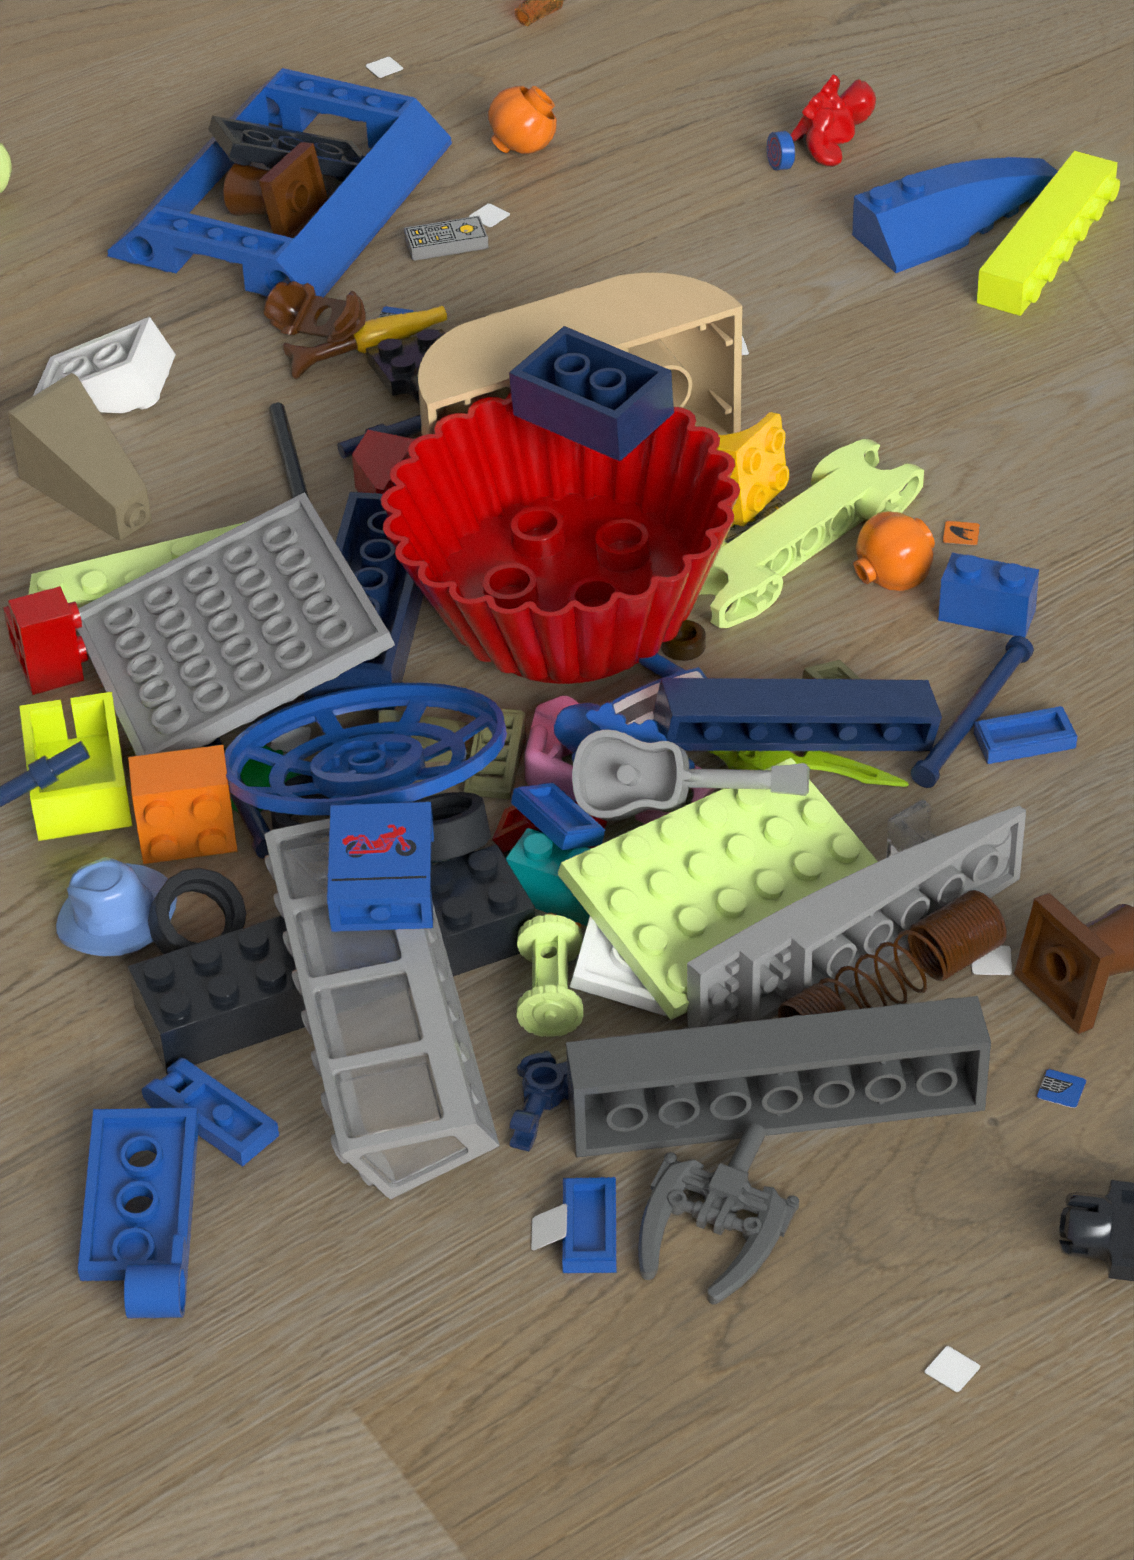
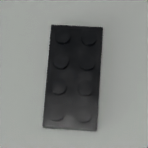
M212 116L208 129L218 142V145L227 154L229 160L245 166L251 165V162H256L272 169L301 142L314 143L321 173L335 176L337 180L343 182L365 157L357 146L349 140Z

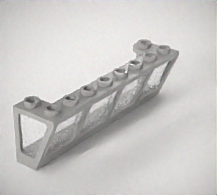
M330 818L274 829L264 834L269 855L265 856V863L277 885L278 892L274 894V902L278 911L285 919L287 931L283 932V940L288 951L294 957L296 970L292 971V978L297 990L304 999L306 1009L301 1012V1016L307 1031L313 1037L315 1050L311 1052V1059L316 1071L323 1079L325 1091L321 1093V1101L326 1113L333 1122L335 1134L331 1135V1144L339 1160L344 1164L349 1162L359 1171L360 1176L368 1186L375 1185L389 1199H392L499 1147L434 905L433 928L331 932L327 904Z

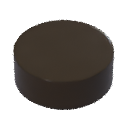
M685 620L677 636L670 641L662 642L661 649L671 659L678 661L693 660L705 651L706 633L699 623Z

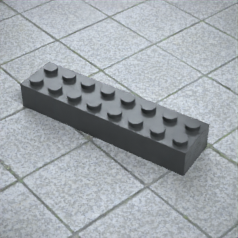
M978 996L947 998L936 1001L895 1004L892 1006L856 1010L849 1009L839 1012L796 1015L777 1019L743 1021L732 1024L566 1042L569 1114L576 1157L741 1139L750 1123L762 1126L766 1130V1136L985 1111L991 1040Z

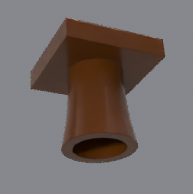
M305 142L298 144L271 170L236 163L227 173L223 189L224 201L231 214L235 216L268 215L273 234L295 238L328 200L314 143Z
M1047 893L1034 898L1014 975L1077 1034H1080L1094 1027L1108 977L1134 971V907L1127 904H1118L1098 918L1084 924L1053 895Z

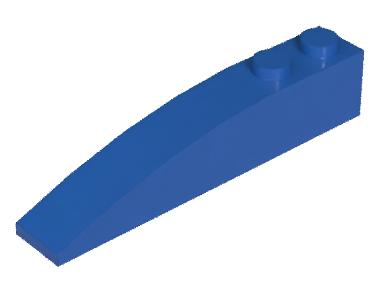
M1006 157L953 163L907 175L902 179L883 186L874 187L869 191L854 196L852 235L890 269L898 273L957 251L968 245L970 237L975 233L980 232L984 235L993 229L994 221L1002 216L1009 219L1017 214L1021 204L1024 202L1033 203L1058 171L1044 159Z

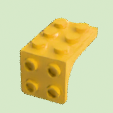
M769 412L757 424L746 430L719 435L720 444L718 450L725 451L734 458L735 468L731 478L740 487L739 496L732 509L734 513L732 524L744 527L784 490L788 483L789 469L786 466L784 450L786 436L785 431L782 429L781 415L778 413Z

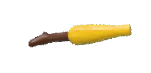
M442 305L424 311L379 317L365 321L364 327L359 332L343 341L326 342L314 347L284 343L283 350L285 355L292 359L291 375L297 380L310 366L319 361L353 350L365 354L366 348L376 346L383 340L408 338L432 325L447 321V313Z

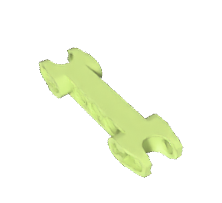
M861 439L839 448L826 456L814 469L810 488L729 543L724 541L699 594L715 595V599L710 605L712 611L710 622L719 628H730L756 617L777 600L783 587L782 577L864 520L868 521L872 516L880 512L903 513L923 487L924 469L914 464H904L892 470L875 468L879 463L878 449L880 444L870 439Z

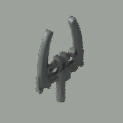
M755 1123L748 1124L728 1166L719 1163L716 1171L711 1173L702 1170L704 1165L695 1159L679 1162L675 1153L668 1152L665 1154L664 1161L651 1184L652 1192L645 1206L640 1225L638 1243L639 1271L644 1280H651L657 1274L660 1247L671 1213L675 1215H680L684 1212L691 1213L692 1217L697 1219L696 1226L704 1229L707 1223L714 1225V1233L722 1235L725 1229L729 1231L735 1229L741 1231L744 1239L747 1240L741 1252L727 1270L709 1286L707 1298L712 1305L723 1301L742 1287L769 1257L779 1237H784L795 1212L798 1210L799 1198L792 1195L787 1200L783 1199L778 1195L774 1187L764 1186L763 1191L751 1187L748 1181L749 1173L747 1172L766 1136V1130L762 1126ZM688 1189L702 1194L705 1202L697 1201L695 1203L689 1201L683 1191ZM744 1209L758 1214V1217H748L742 1220L737 1218L736 1213L738 1210Z

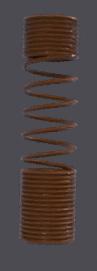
M970 890L942 906L937 911H934V913L919 920V922L912 924L909 930L899 932L895 937L894 943H880L875 950V955H860L856 960L855 967H840L836 973L835 980L831 978L820 979L818 983L805 988V990L797 993V995L789 998V1000L782 1002L778 1009V1018L847 1010L841 1000L838 986L843 988L854 999L859 1009H864L862 1003L851 989L838 981L839 976L848 970L854 971L858 993L867 1008L873 1007L862 991L858 973L865 977L880 996L883 1006H887L884 994L877 983L868 974L858 969L862 960L868 958L874 959L875 973L884 993L896 1004H906L908 997L903 980L917 993H925L927 990L925 973L937 981L947 980V978L966 968V966L973 964V962L992 952V950L1002 946L1006 941L1007 934L1003 915L993 900L986 894L977 890ZM904 935H908L911 953L898 945V941ZM893 947L894 960L903 980L888 962L878 957L882 948ZM897 949L905 953L918 969L923 980L922 989L915 987L905 975L898 958ZM878 961L885 965L899 982L904 997L902 1001L894 998L888 991L879 972ZM828 982L834 983L835 992L823 984Z

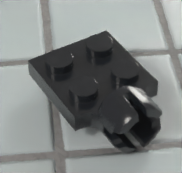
M426 329L418 332L416 336L400 340H383L376 346L366 348L368 364L392 396L409 394L420 405L418 387L420 363L428 349L445 332L442 329Z
M1111 1180L1107 1195L1082 1192L1067 1194L1065 1202L1066 1206L1069 1207H1065L1062 1210L1059 1233L1060 1237L1071 1241L1059 1240L1061 1252L1072 1257L1100 1259L1106 1263L1108 1278L1134 1281V1183Z

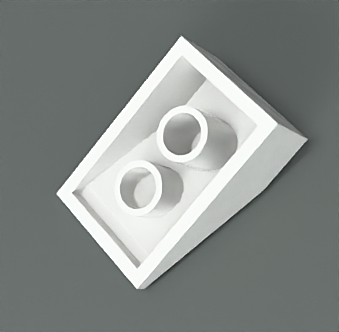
M148 317L51 356L34 395L73 373L79 378L99 412L126 413L136 408L141 410L147 409L159 400L161 390L169 375V370L176 354L152 319Z

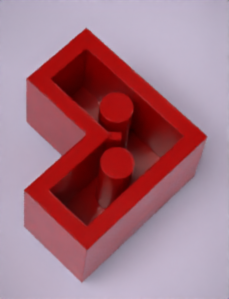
M61 586L8 600L9 606L3 607L9 641L32 695L84 681L81 663L88 661V655L82 636L76 635V629L82 628V620L76 602H67Z

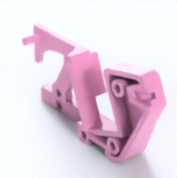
M559 696L538 705L535 709L524 757L525 780L528 785L554 783L574 801L573 765L562 761L563 757L573 752L558 741L554 734V724L558 713L563 708L580 703L569 696ZM690 788L693 793L691 803L710 795L716 788ZM646 810L636 814L635 819L647 824L671 812Z

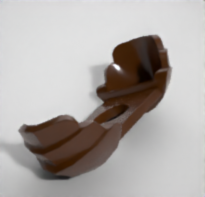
M295 281L288 284L284 282L277 283L268 294L263 313L270 320V324L280 329L282 333L288 335L303 333L327 338L326 342L343 341L355 335L364 327L366 319L363 302L354 291H350L346 296V300L316 296L314 287L311 284L306 283L302 285ZM331 308L332 313L329 320L324 325L317 326L320 314L325 309Z

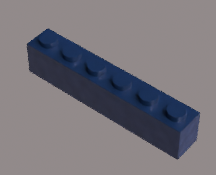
M661 678L653 710L659 732L665 735L667 741L675 743L685 751H931L942 719L928 680Z

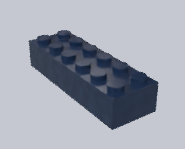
M349 493L335 543L389 631L395 646L381 652L377 657L366 660L341 673L335 679L326 681L304 693L305 700L357 687L402 683L424 594L397 559L395 554L396 548L383 531V523L389 517L381 505L383 494ZM396 706L373 708L367 710H395Z

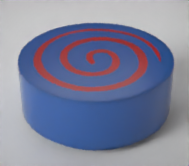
M787 131L772 132L768 136L767 156L773 170L790 169L794 163L795 146L791 135Z

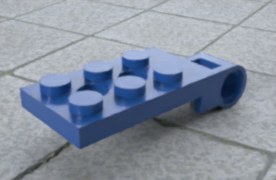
M197 1107L93 1109L78 1274L80 1281L125 1280L124 1302L128 1319L183 1318L185 1313L199 1129ZM151 1151L156 1154L155 1160L147 1166L135 1167L129 1164L130 1158L137 1152ZM145 1196L153 1201L151 1206L141 1213H131L124 1209L128 1201L134 1197Z

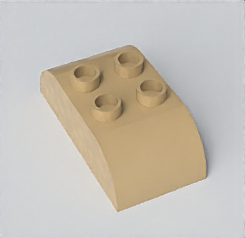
M669 273L619 275L463 323L445 333L428 349L418 371L422 436L435 434V425L441 418L455 413L467 414L468 408L479 399L487 397L506 399L508 394L511 393L509 372L563 326H566L671 370L674 407L690 410L696 417L695 426L713 429L718 435L737 433L741 431L742 305L722 289L687 276Z

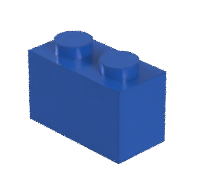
M952 552L941 579L938 620L1026 637L1036 611L1039 569Z

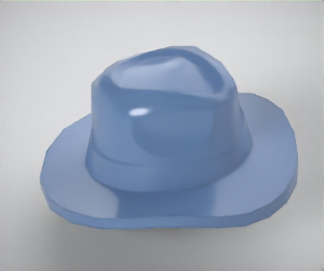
M107 857L82 866L72 874L69 887L67 888L69 896L57 918L56 930L61 943L86 954L120 956L138 951L154 942L148 925L150 906L168 878L159 871L147 866L122 863ZM177 897L170 906V920L176 908Z

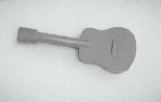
M600 730L588 735L581 741L574 758L572 783L575 799L586 813L605 821H619L646 810L673 812L680 809L686 801L689 788L771 789L770 792L806 796L809 793L810 768L805 763L772 766L771 770L689 769L688 756L685 750L675 743L669 741L646 743L623 732Z

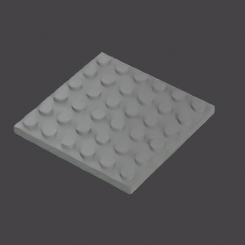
M305 492L78 608L82 620V628H78L77 631L83 638L86 650L106 692H112L116 714L136 756L194 749L210 744L216 738L231 730L254 721L258 716L283 703L296 699L306 691L326 681L335 679L341 673L366 660L373 659L381 652L395 646L389 631Z

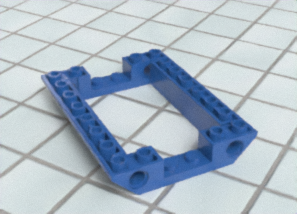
M282 68L253 92L229 119L269 126V123L280 125L284 129L303 132L319 113L332 114L348 118L351 121L366 122L368 148H371L295 238H290L190 214L194 207L234 164L218 145L215 138L212 137L107 250L108 257L160 269L164 272L177 273L193 254H201L222 259L229 263L242 264L245 291L267 297L277 283L284 282L288 284L295 281L302 285L306 283L311 284L314 287L316 296L325 297L452 144L451 137L414 97Z

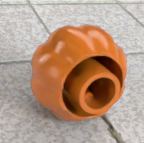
M514 86L501 91L493 99L488 111V120L494 133L491 137L494 145L504 153L513 150L521 154L537 152L546 147L553 139L557 126V119L552 111L555 107L552 99L536 86H532L530 89L525 86Z
M880 512L866 521L859 532L856 542L858 560L853 563L854 569L858 577L866 584L874 582L885 589L895 591L914 588L921 584L929 573L933 562L934 554L932 548L935 547V540L930 529L921 519H913L900 512Z

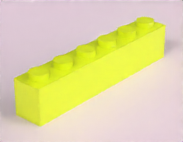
M1074 151L980 268L977 292L978 304L1021 316L1031 302L1036 303L1047 281H1053L1058 267L1063 261L1067 262L1077 242L1085 239L1091 224L1094 221L1100 220L1104 207L1109 201L1113 202L1116 199L1120 188V179L1116 178L1118 162Z

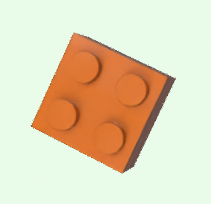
M224 745L128 757L132 800L143 864L238 852L231 796L226 777Z

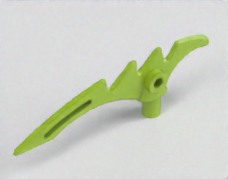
M708 751L720 757L729 769L765 770L792 758L796 764L805 763L810 770L841 774L865 784L907 787L909 785L907 781L877 768L822 751H804L802 757H798L791 751Z

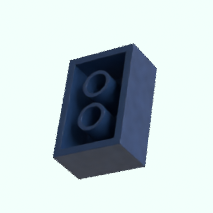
M563 326L509 372L513 415L618 461L626 457L674 414L671 370L566 326Z

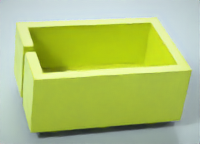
M112 692L70 698L77 738L68 739L61 699L19 706L27 771L29 770L28 765L45 755L49 759L80 741L83 742L90 755L89 759L58 775L59 781L43 790L38 786L29 791L38 841L133 826Z

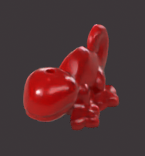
M834 74L821 91L812 97L802 111L803 116L800 122L790 134L793 141L802 139L806 135V146L811 156L818 163L831 167L839 165L842 161V151L838 145L847 143L854 137L855 125L865 122L876 106L875 92L866 81L856 79L839 96L840 79Z

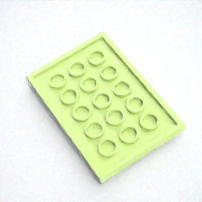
M790 758L774 766L791 765L796 763L792 758ZM810 779L809 793L806 796L777 794L770 792L771 789L724 788L561 862L558 871L559 877L670 1020L687 1012L689 1005L687 1000V963L788 905L878 862Z

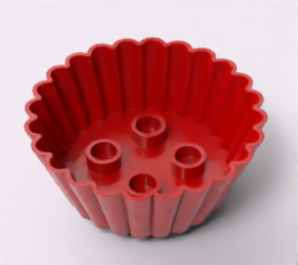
M509 393L506 399L499 397L479 399L468 408L467 414L455 413L441 418L435 425V434L420 436L410 443L408 447L410 458L402 460L392 467L389 476L394 487L389 488L383 493L381 498V505L389 516L383 523V531L396 548V557L458 642L467 646L476 659L484 662L492 661L500 672L513 673L529 680L553 684L584 683L607 678L630 669L639 663V658H650L656 655L660 650L662 642L670 641L677 636L683 621L689 617L734 521L732 509L739 496L740 487L731 478L735 468L734 458L725 451L718 450L720 444L718 433L707 427L695 426L696 417L690 410L674 407V414L626 457L618 461L513 415L511 393Z

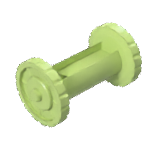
M547 914L533 917V919L526 921L520 927L517 935V946L520 954L526 960L532 962V990L526 991L517 1002V1019L521 1027H524L526 1031L541 1037L566 1035L574 1031L581 1024L583 1017L581 998L574 991L568 989V962L574 960L579 955L583 935L580 927L574 921L564 916Z

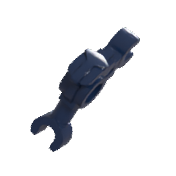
M549 1051L526 1056L517 1066V1074L523 1077L524 1106L522 1110L517 1109L512 1116L510 1128L515 1129V1132L511 1138L510 1147L529 1152L534 1145L539 1120L543 1111L551 1110L558 1106L562 1099L568 1100L567 1061L557 1064L555 1057Z

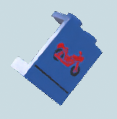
M406 801L384 804L354 803L350 805H330L327 904L331 932L433 928L431 842H434V827L431 802Z

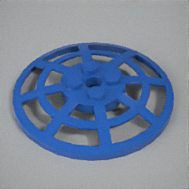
M390 683L341 690L290 705L249 726L226 749V777L230 792L241 801L257 808L277 813L330 815V805L412 802L439 793L465 781L493 761L505 744L507 736L502 710L493 700L481 693L457 686L435 683ZM407 706L399 722L373 723L343 729L336 718L337 715L373 708ZM426 707L455 710L476 718L455 733L438 725L419 723ZM313 722H317L324 733L322 736L299 745L285 755L262 748L281 735ZM488 727L492 733L490 741L479 752L465 761L467 755L465 741ZM411 736L426 737L438 742L423 749L421 743ZM322 750L312 759L311 762L303 760L308 756ZM449 750L452 752L451 762L448 765L426 768V761ZM249 759L273 766L269 774L270 787H249L240 782V774ZM289 772L312 776L313 783L285 786L284 781ZM321 793L329 799H304L299 796Z

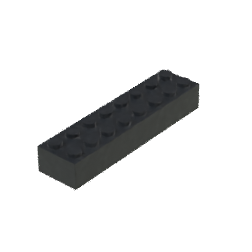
M497 844L432 865V902L453 977L520 954L517 946L518 931L526 921L535 917V906ZM328 906L311 909L326 975L393 962L401 958L395 930L331 932ZM282 915L128 966L135 1008L166 1074H168L167 1068L179 1058H184L196 1065L305 1027L301 1012L306 1008L303 996L297 990L292 978V971L296 970L294 957L288 951L283 940V932L287 931ZM401 973L330 988L336 1016H340L410 992L411 989L407 974Z

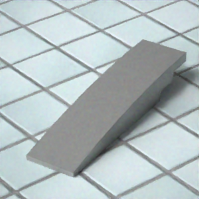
M1021 806L1014 807L881 860L788 905L687 963V1000L689 1001L687 1029L691 1027L731 1024L738 1019L742 1022L768 1020L778 1014V1009L782 1002L789 1000V998L797 995V993L805 990V988L818 983L820 979L831 978L835 980L836 973L840 967H855L856 960L860 955H875V950L880 943H894L895 937L899 932L909 930L912 924L934 913V911L952 902L957 897H960V895L970 890H977L992 898L1020 880L1026 810ZM904 935L898 941V945L907 951L910 950L908 935ZM893 947L882 948L878 957L890 963L894 960ZM897 949L898 957L904 954L902 951ZM874 959L862 960L858 969L871 975L875 972ZM878 961L879 969L885 966ZM844 971L839 976L838 981L849 988L854 986V971ZM858 973L860 982L861 980L865 979V977ZM828 982L823 984L835 992L834 983ZM838 986L839 994L843 993L845 990Z

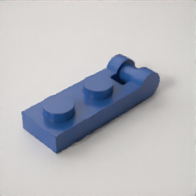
M179 1058L167 1068L168 1074L161 1080L154 1078L142 1088L143 1098L151 1108L197 1107L199 1115L198 1136L242 1167L279 1137L278 1123L184 1058Z

